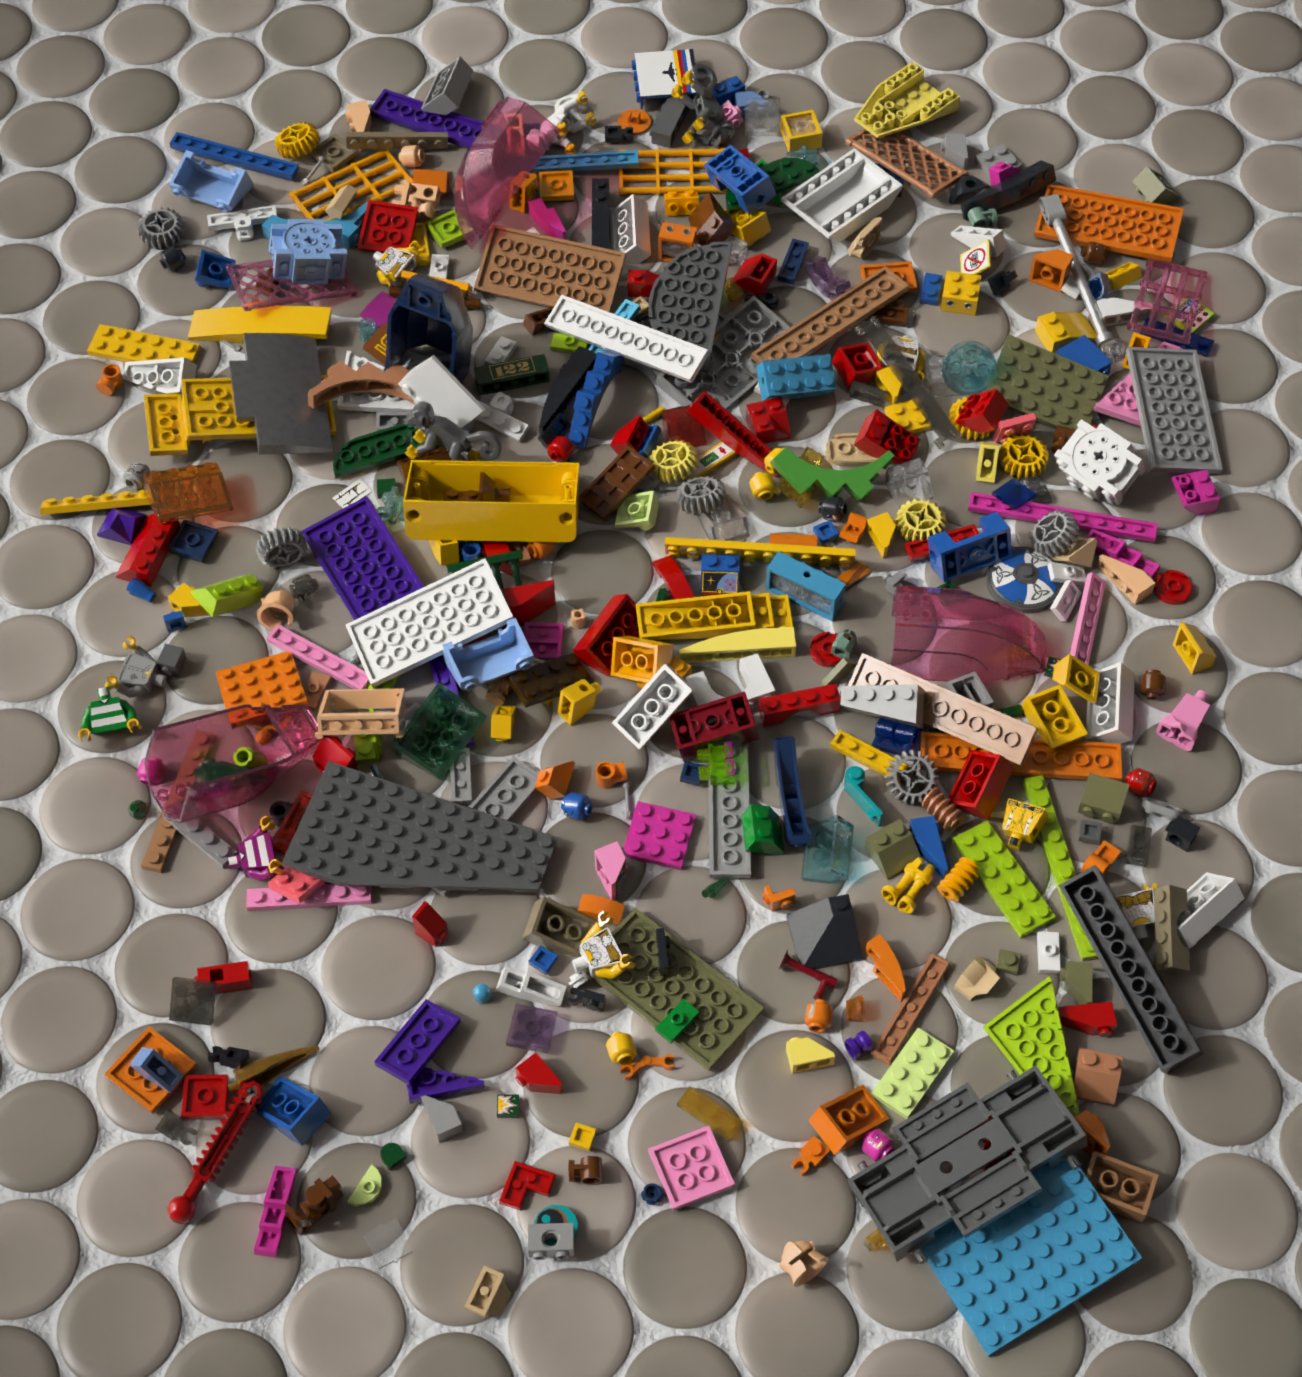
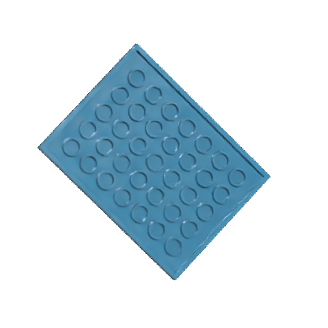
M1067 1160L1058 1163L1052 1168L1044 1164L1031 1172L1041 1186L1042 1192L979 1231L964 1238L952 1220L934 1231L936 1239L927 1243L922 1248V1251L928 1258V1264L988 1357L1142 1260L1141 1255L1081 1168L1078 1169L1077 1167V1170H1073Z

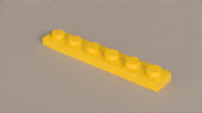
M144 489L137 493L124 491L116 495L104 493L101 496L95 497L93 495H85L82 498L65 497L63 500L50 498L42 502L40 511L41 515L151 505L154 504L156 497L155 491Z

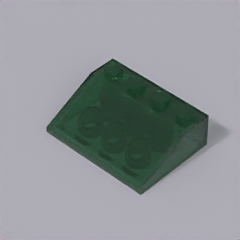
M438 682L404 728V736L398 737L393 743L392 751L407 762L442 780L485 721L487 715Z

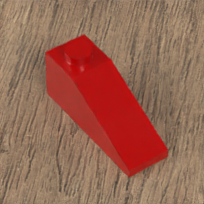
M628 269V297L641 296L650 298L655 280L660 275L647 270Z
M1112 1002L1058 1007L1062 1026L1092 1036L1099 1035L1100 1037H1108L1114 1034L1117 1027Z

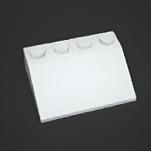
M434 355L411 369L398 383L402 391L409 395L415 404L422 401L428 402L432 405L435 416L446 417L460 428H463L485 410Z

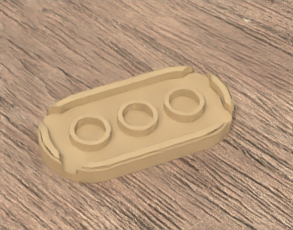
M859 433L836 434L826 444L827 458L838 466H865L878 459L867 455L854 446Z

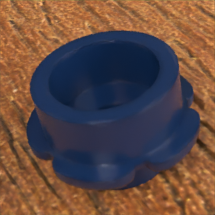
M654 1183L647 1184L641 1192V1197L648 1205H655L663 1199L662 1188Z

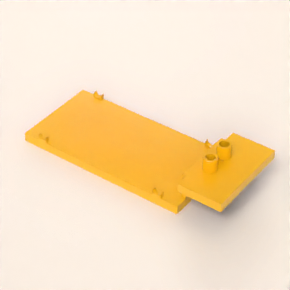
M321 375L322 381L327 378V375ZM231 378L181 379L182 400L181 393L144 394L150 456L188 455L187 446H190V440L210 442L211 440L256 438L254 421L236 422ZM328 400L325 403L330 435H336L332 401Z

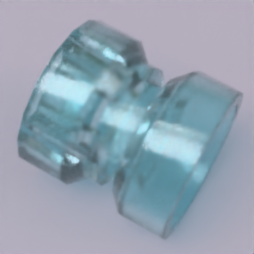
M366 318L358 323L362 342L366 343L376 332V324L372 319Z

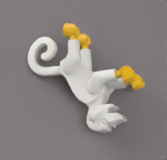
M585 91L567 95L557 101L555 113L542 123L540 131L533 129L526 136L525 140L530 152L544 155L545 150H549L548 143H554L555 145L565 147L566 154L577 153L574 149L575 145L565 137L568 132L576 133L587 127V124L595 125L597 122L596 118L590 120L595 115L593 112H589L586 120L582 119L573 123L569 110L588 102V97L582 99V97L586 96Z

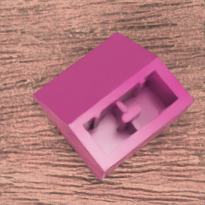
M1207 470L1171 477L1184 509L1198 516L1216 512L1220 497Z

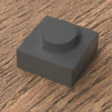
M1082 820L1078 841L1099 845L1102 823Z

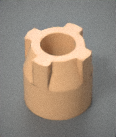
M583 609L572 610L571 626L575 629L584 628L586 616L583 613Z

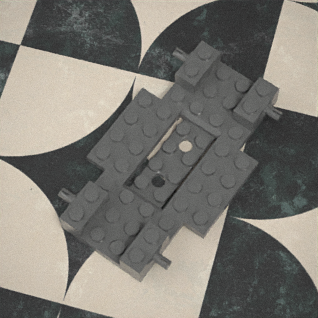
M1037 1066L1032 1067L1019 1076L1012 1070L1011 1073L1007 1074V1077L1010 1079L1009 1082L979 1099L969 1083H965L893 1127L895 1134L903 1144L902 1147L869 1167L865 1161L858 1163L857 1167L860 1169V1172L847 1179L849 1186L860 1205L865 1208L883 1236L885 1244L897 1262L911 1254L916 1256L920 1264H924L923 1260L927 1262L928 1258L922 1251V1248L927 1243L936 1239L934 1231L952 1220L964 1238H967L1041 1193L1042 1188L1031 1172L1042 1165L1047 1164L1049 1168H1052L1058 1163L1067 1160L1073 1170L1081 1167V1163L1077 1160L1075 1154L1088 1146L1087 1136ZM981 1140H989L991 1147L988 1150H981L978 1144ZM1010 1150H1015L1014 1152H1012L1011 1156L1007 1157L1006 1159L997 1163L993 1167L974 1177L973 1179L956 1188L947 1195H942L940 1197L938 1196V1194L948 1191L951 1186L955 1185L961 1180L968 1179L969 1175L973 1174L979 1169L986 1168L989 1163L996 1160L997 1158L1004 1157ZM944 1163L953 1165V1170L948 1174L942 1173L940 1170L941 1165Z

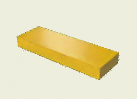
M418 223L415 227L413 241L416 240L422 248L418 249V255L413 254L417 262L416 267L431 265L425 223Z

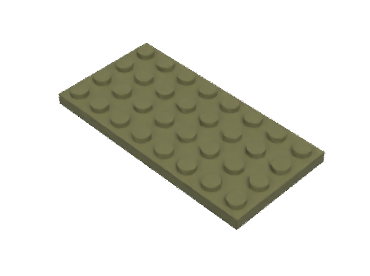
M634 908L611 934L621 954L633 956L628 962H634L635 967L633 969L626 968L623 973L614 979L592 977L587 968L582 971H586L587 975L654 1028L684 998L699 1011V1015L673 1043L706 1070L710 1071L761 1015L764 1007L666 931L665 936L669 935L670 948L666 949L667 955H671L672 967L668 968V975L660 976L656 929L661 927Z

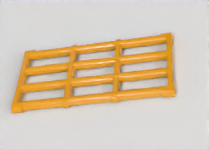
M725 148L638 150V157H656V162H639L638 168L619 169L620 186L618 193L619 195L668 194L667 192L669 191L685 193L686 190H694L698 193L726 194L728 187L720 191L715 186H694V181H709L710 179L708 174H693V168H705L704 164L708 162L693 161V156H716ZM619 149V151H630L626 149ZM689 156V162H659V157ZM689 168L690 174H659V169ZM656 169V174L623 175V170ZM656 181V187H623V182ZM660 181H690V186L660 187Z
M381 149L369 157L356 163L353 162L326 177L323 176L321 179L288 194L307 219H314L325 214L329 204L310 213L306 208L332 195L335 196L341 187L346 185L353 186L363 182L366 186L357 190L354 199L371 192L375 197L368 200L383 202L384 199L395 195V187L381 194L378 193L377 188L400 177H403L406 182L413 183V179L405 172L388 149ZM385 156L389 160L365 173H362L359 169ZM391 167L397 169V172L372 184L368 180V178ZM353 171L358 175L335 187L330 184V182ZM323 185L328 188V190L303 202H300L298 197ZM368 200L354 207H348L344 215H347L353 212L354 210L358 209Z

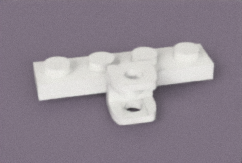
M272 205L207 215L209 231L235 228L239 241L251 240L254 237L253 225L264 223L272 214L277 216L276 206Z
M498 392L489 405L478 401L485 410L473 420L521 443L530 427L528 424L510 416L514 410V403L511 402L510 396Z

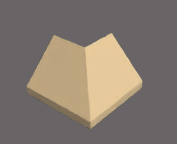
M1076 537V542L1071 544L1072 548L1069 547L1066 549V553L1061 552L1060 556L1055 555L1052 558L1059 563L1092 567L1097 540L1096 538Z

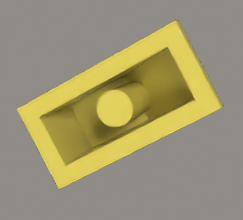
M980 441L976 481L995 482L999 443Z
M795 1037L786 1043V1053L792 1073L834 1065V1052L808 1037Z

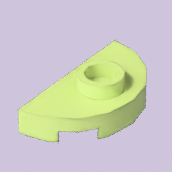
M372 1164L347 1201L348 1204L356 1207L365 1205L369 1202H374L379 1196L382 1189V1178L378 1169Z

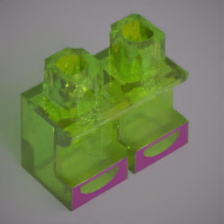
M732 741L724 742V745L720 746L708 744V749L697 750V762L709 764V766L698 767L699 780H710V785L735 784Z

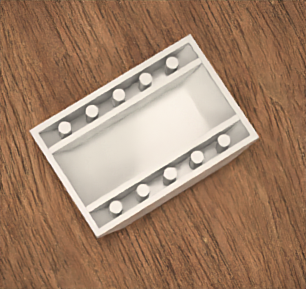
M854 148L782 197L781 201L828 239L841 242L887 210L903 185Z

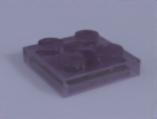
M516 1004L506 1039V1046L548 1054L558 1015L557 1011Z

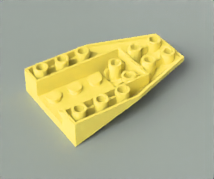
M912 61L875 88L854 118V121L875 137L881 138L958 111L960 96L949 87L940 93L923 80L924 69Z

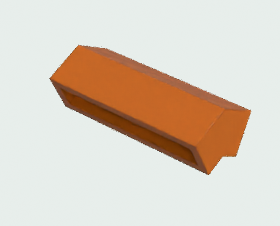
M770 533V543L817 546V535Z

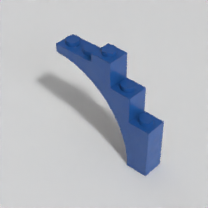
M608 350L597 352L594 368L587 371L584 388L578 390L573 408L575 411L568 437L573 445L586 448L592 424L603 395L612 379L622 370L624 361L622 355Z

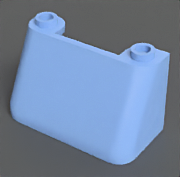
M188 150L185 151L169 183L173 194L176 196H184L217 207L222 212L231 211L253 186V181L246 170L238 168L230 172L206 164L202 158L200 160L193 157L194 152Z
M516 618L506 621V629L503 631L501 628L498 629L497 635L463 647L459 643L458 647H455L452 641L442 645L445 663L462 690L471 691L477 686L519 670H527L532 666L534 655Z

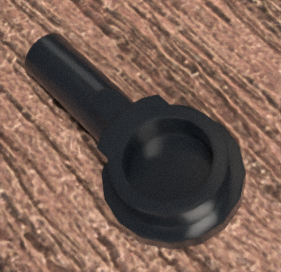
M767 292L758 296L749 294L744 296V301H748L755 296L769 309L775 308L779 304V298L774 292Z

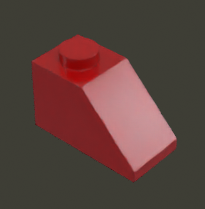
M637 416L616 432L610 446L617 455L627 445L638 452L650 427L641 416Z
M482 541V558L510 552L507 541ZM508 562L501 563L500 571L513 576L511 565Z
M424 901L412 915L415 933L436 947L448 935L447 923L428 902Z
M536 1052L515 1068L516 1081L521 1087L525 1086L530 1092L561 1094L563 1092V1083Z

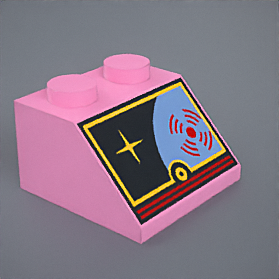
M617 841L595 850V869L610 899L614 901L617 900L626 879V869L628 868L626 850L624 847L620 848Z

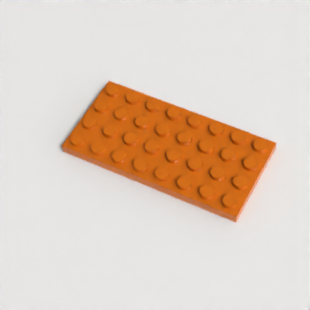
M1054 184L1047 186L1045 196L1059 195L1066 213L1064 226L1072 244L1086 246L1088 242L1093 241L1104 244L1105 249L1111 252L1171 263L1184 208ZM1040 211L1034 237L1059 242L1053 225H1046Z

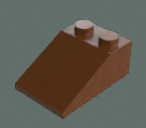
M708 192L688 218L691 227L697 228V242L700 246L709 245L711 242H724L736 227L711 192Z

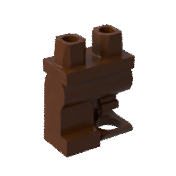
M333 1175L324 1182L318 1178L314 1182L315 1185L310 1186L306 1190V1202H301L299 1204L300 1208L297 1211L292 1207L290 1208L288 1203L285 1204L286 1218L299 1235H302L321 1220L329 1210L333 1212L337 1209L335 1202L343 1196V1193L340 1190V1183Z

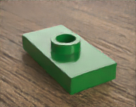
M683 998L655 1027V1031L672 1044L699 1015V1011Z

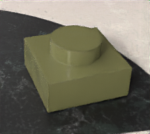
M1000 949L996 971L1017 975L1021 953Z

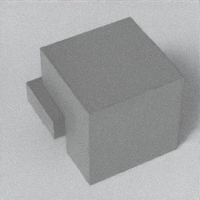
M975 671L946 682L945 689L987 707L993 706L992 698Z

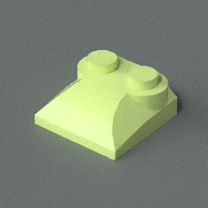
M655 491L631 494L618 507L615 527H639L643 531L650 530L656 523L659 508Z

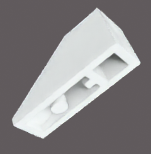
M960 225L951 232L952 237L970 248L989 239L991 257L999 256L1006 249L1003 230Z
M1104 298L1096 302L1105 327L1151 319L1154 306L1151 304L1119 298Z

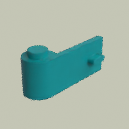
M858 766L849 767L845 773V791L860 806L871 821L878 827L881 826L884 813L863 792L865 782L864 770Z

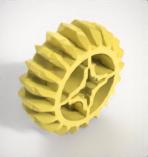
M676 439L674 442L670 440L666 444L663 442V445L657 446V449L653 450L652 455L649 456V461L655 466L652 473L663 483L666 481L669 483L672 481L678 482L680 479L684 480L686 476L691 477V473L695 472V468L698 467L696 449L690 442L686 443L684 440L678 441Z
M914 498L912 502L907 501L898 510L896 518L897 531H900L901 537L905 536L906 541L919 539L923 541V538L928 540L929 536L945 531L947 523L945 512H942V506L937 507L936 502L930 503V499L926 502L922 498L920 501Z

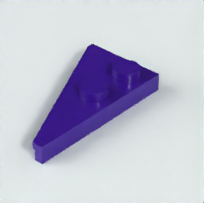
M425 1067L411 1085L407 1084L409 1101L412 1104L421 1102V1097L424 1095L436 1099L485 1089L484 1080H479L475 1077L469 1076L466 1079L456 1077L455 1073L441 1070L434 1071L431 1068Z

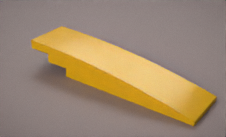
M246 306L195 310L188 340L215 342L226 340L232 343H243L244 333H275L327 339L332 309L331 307Z
M750 591L636 604L639 636L648 640L702 639L764 627H793L788 594L770 596L769 593L751 595Z

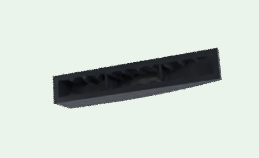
M1040 160L961 203L963 219H969L968 212L972 208L982 207L984 211L992 208L996 210L1014 203L1056 181L1054 165Z
M592 178V246L609 249V178Z
M579 346L575 352L571 353L567 363L562 365L546 398L539 424V434L543 432L556 414H562L576 396L577 391L583 387L587 371L594 368L596 353Z

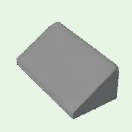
M376 412V430L407 424L405 419L410 412Z

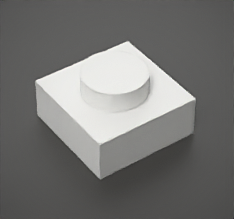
M1069 276L1061 291L1076 299L1080 291L1075 279Z

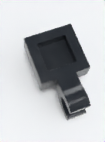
M1015 270L1006 273L1000 271L988 278L987 281L993 295H998L1011 287L1009 281L1017 278L1018 275Z
M571 988V994L577 997L575 999L567 998L569 1005L576 1006L579 1003H583V1006L590 1010L604 1011L606 1004L604 994L586 989L583 992L578 988Z

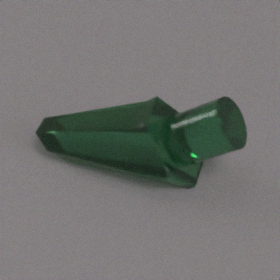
M723 877L707 886L702 891V896L704 898L717 896L727 884L729 878Z

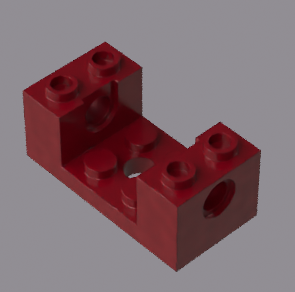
M745 692L673 713L669 717L683 762L703 757L700 746L737 735L741 745L760 739ZM712 718L718 720L717 723L713 726H709L707 724V722Z

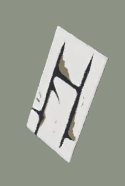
M359 479L335 495L333 499L342 508H345L360 500L372 490Z

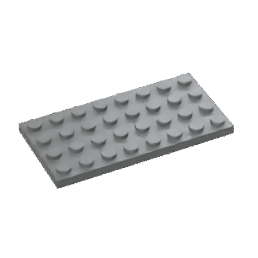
M1128 347L1126 354L1150 471L1193 473L1207 470L1209 474H1220L1223 468L1197 350Z

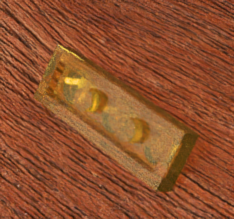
M690 1086L677 1102L679 1108L706 1126L709 1125L712 1130L730 1142L743 1126V1121Z

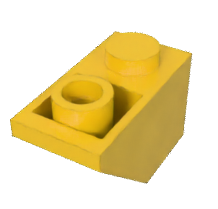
M183 582L167 597L170 607L176 612L182 611L184 618L208 616V612L190 593L191 590L196 588L193 586L189 587Z

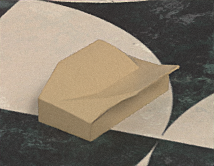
M978 956L961 974L954 985V989L971 1001L976 995L987 994L1000 977L996 973L995 967L981 956Z
M483 1266L464 1306L465 1310L485 1318L489 1315L501 1316L511 1296V1292L505 1283V1274Z

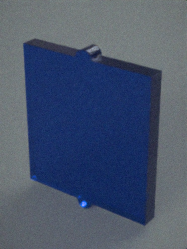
M1012 479L993 491L992 495L1002 501V504H1006L1016 510L1036 497L1037 493L1027 488L1026 485Z

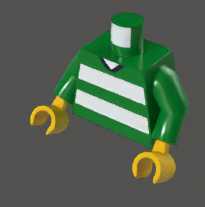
M109 687L97 689L99 700L90 702V706L86 708L78 736L80 742H82L83 736H88V741H91V734L95 735L129 728L130 732L133 733L132 728L138 726L139 730H141V725L138 722L135 709L120 697L111 698Z

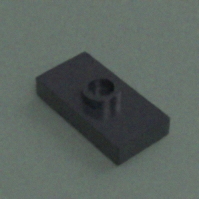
M558 413L537 439L547 449L554 438L564 436L571 428V424L561 413Z

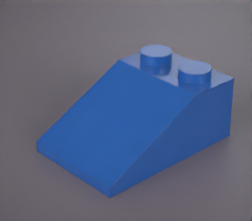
M280 1077L265 1093L261 1105L255 1106L257 1108L256 1114L301 1146L310 1139L331 1114L320 1097L283 1077Z

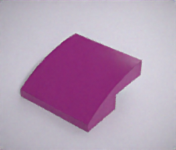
M382 291L365 307L359 316L375 327L380 328L384 323L387 324L388 314L397 299Z

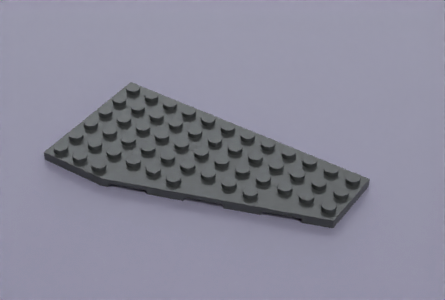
M328 761L285 854L282 867L338 886L373 885L380 886V888L412 889V887L446 888V890L468 891L493 889L538 893L558 842V837Z

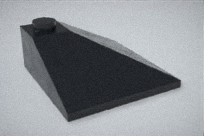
M848 894L826 898L786 915L799 963L812 969H820L862 961L854 913Z

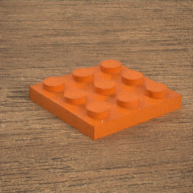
M149 1026L104 1075L151 1114H154L184 1081L185 1075H190L197 1067V1063ZM142 1047L154 1049L184 1075L171 1093L148 1081L129 1065Z

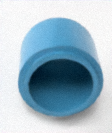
M483 983L474 987L473 994L475 1000L480 1004L488 1003L491 999L489 987Z

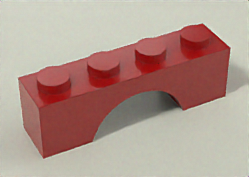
M836 684L759 698V714L763 727L782 724L791 715L802 711H814L820 716L840 712L841 698Z

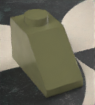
M1067 961L1065 968L1061 969L1060 980L1064 981V990L1079 1005L1092 1004L1093 963Z

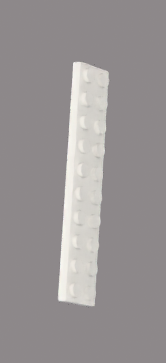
M564 295L560 296L544 323L550 329L620 354L625 358L690 383L694 381L710 354L708 349Z

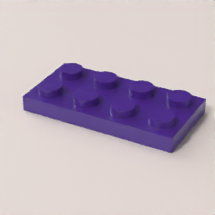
M426 999L374 1061L375 1066L411 1085L461 1023L460 1017Z

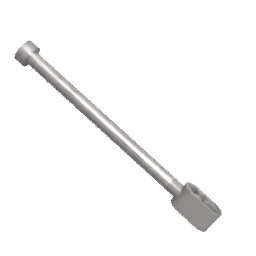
M1054 194L1040 197L1039 206L1046 225H1053L1063 251L1074 255L1071 271L1097 333L1095 338L1099 349L1103 348L1105 350L1104 347L1107 345L1106 349L1115 344V339L1112 332L1107 331L1064 226L1066 213L1059 195Z

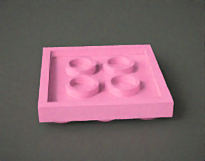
M709 1125L648 1149L673 1211L735 1187V1183Z

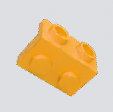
M686 190L685 193L669 191L667 192L668 194H664L666 216L691 215L699 205L698 192L694 190Z

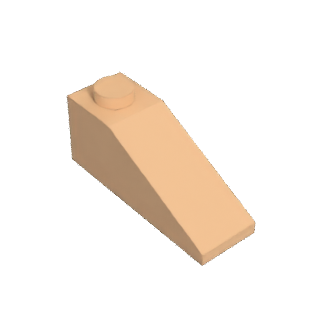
M1103 554L1099 556L1097 568L1135 605L1152 594L1155 582L1143 570Z

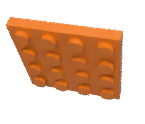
M281 652L215 671L231 728L308 706L291 652Z

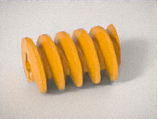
M961 857L959 862L954 865V868L949 871V874L936 886L938 892L945 898L958 902L959 896L962 897L964 891L969 889L968 885H973V879L976 880L979 877L976 872L978 870L976 863L967 857Z

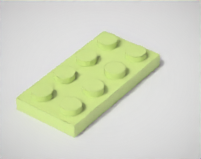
M917 1028L871 1095L903 1118L908 1119L954 1054V1050L920 1028Z

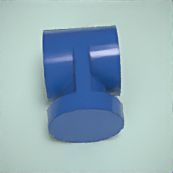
M457 540L459 555L463 558V561L482 558L481 547L478 543Z

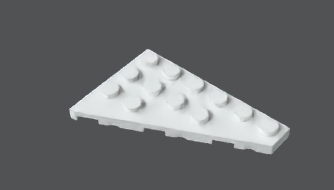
M347 351L345 364L355 371L367 362H370L364 357L360 358L353 355L352 351ZM370 362L371 364L385 372V367L375 362ZM373 392L339 396L337 403L338 410L369 412H410L415 404L405 399Z

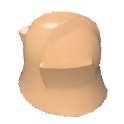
M284 590L273 591L265 598H261L262 606L258 609L257 618L262 626L269 630H273L277 624L282 626V620L274 618L277 617L288 619V625L292 627L294 620L292 611L295 603V598Z
M789 1241L784 1248L782 1262L779 1266L780 1269L791 1276L794 1287H800L818 1275L829 1262V1258L819 1253L812 1241Z

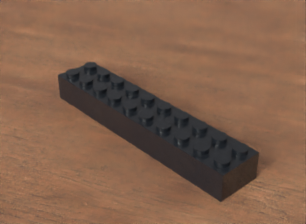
M1094 865L1060 884L1059 887L1161 1072L1168 1074L1203 1055L1204 1052L1102 871Z

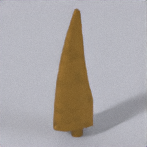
M319 1046L278 1053L243 1065L241 1069L236 1068L232 1071L237 1081L229 1084L228 1088L232 1093L241 1089L243 1083L252 1082V1080L264 1086L294 1064L319 1050Z

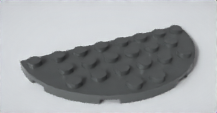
M711 242L709 245L692 247L676 256L664 267L663 272L655 280L649 298V319L652 329L708 349L710 354L699 370L700 373L708 374L732 242Z

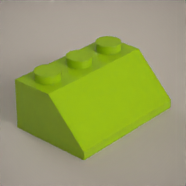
M253 574L203 586L191 590L190 593L211 617H215L259 603L264 586Z

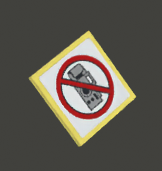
M989 239L960 255L961 273L977 275L991 267Z

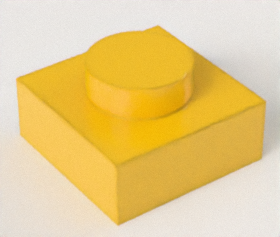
M575 1123L568 1142L569 1146L590 1152L597 1132L596 1129Z

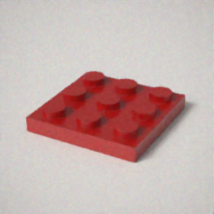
M368 200L357 246L358 250L374 253L379 251L384 254L389 247H409L413 241L419 208Z

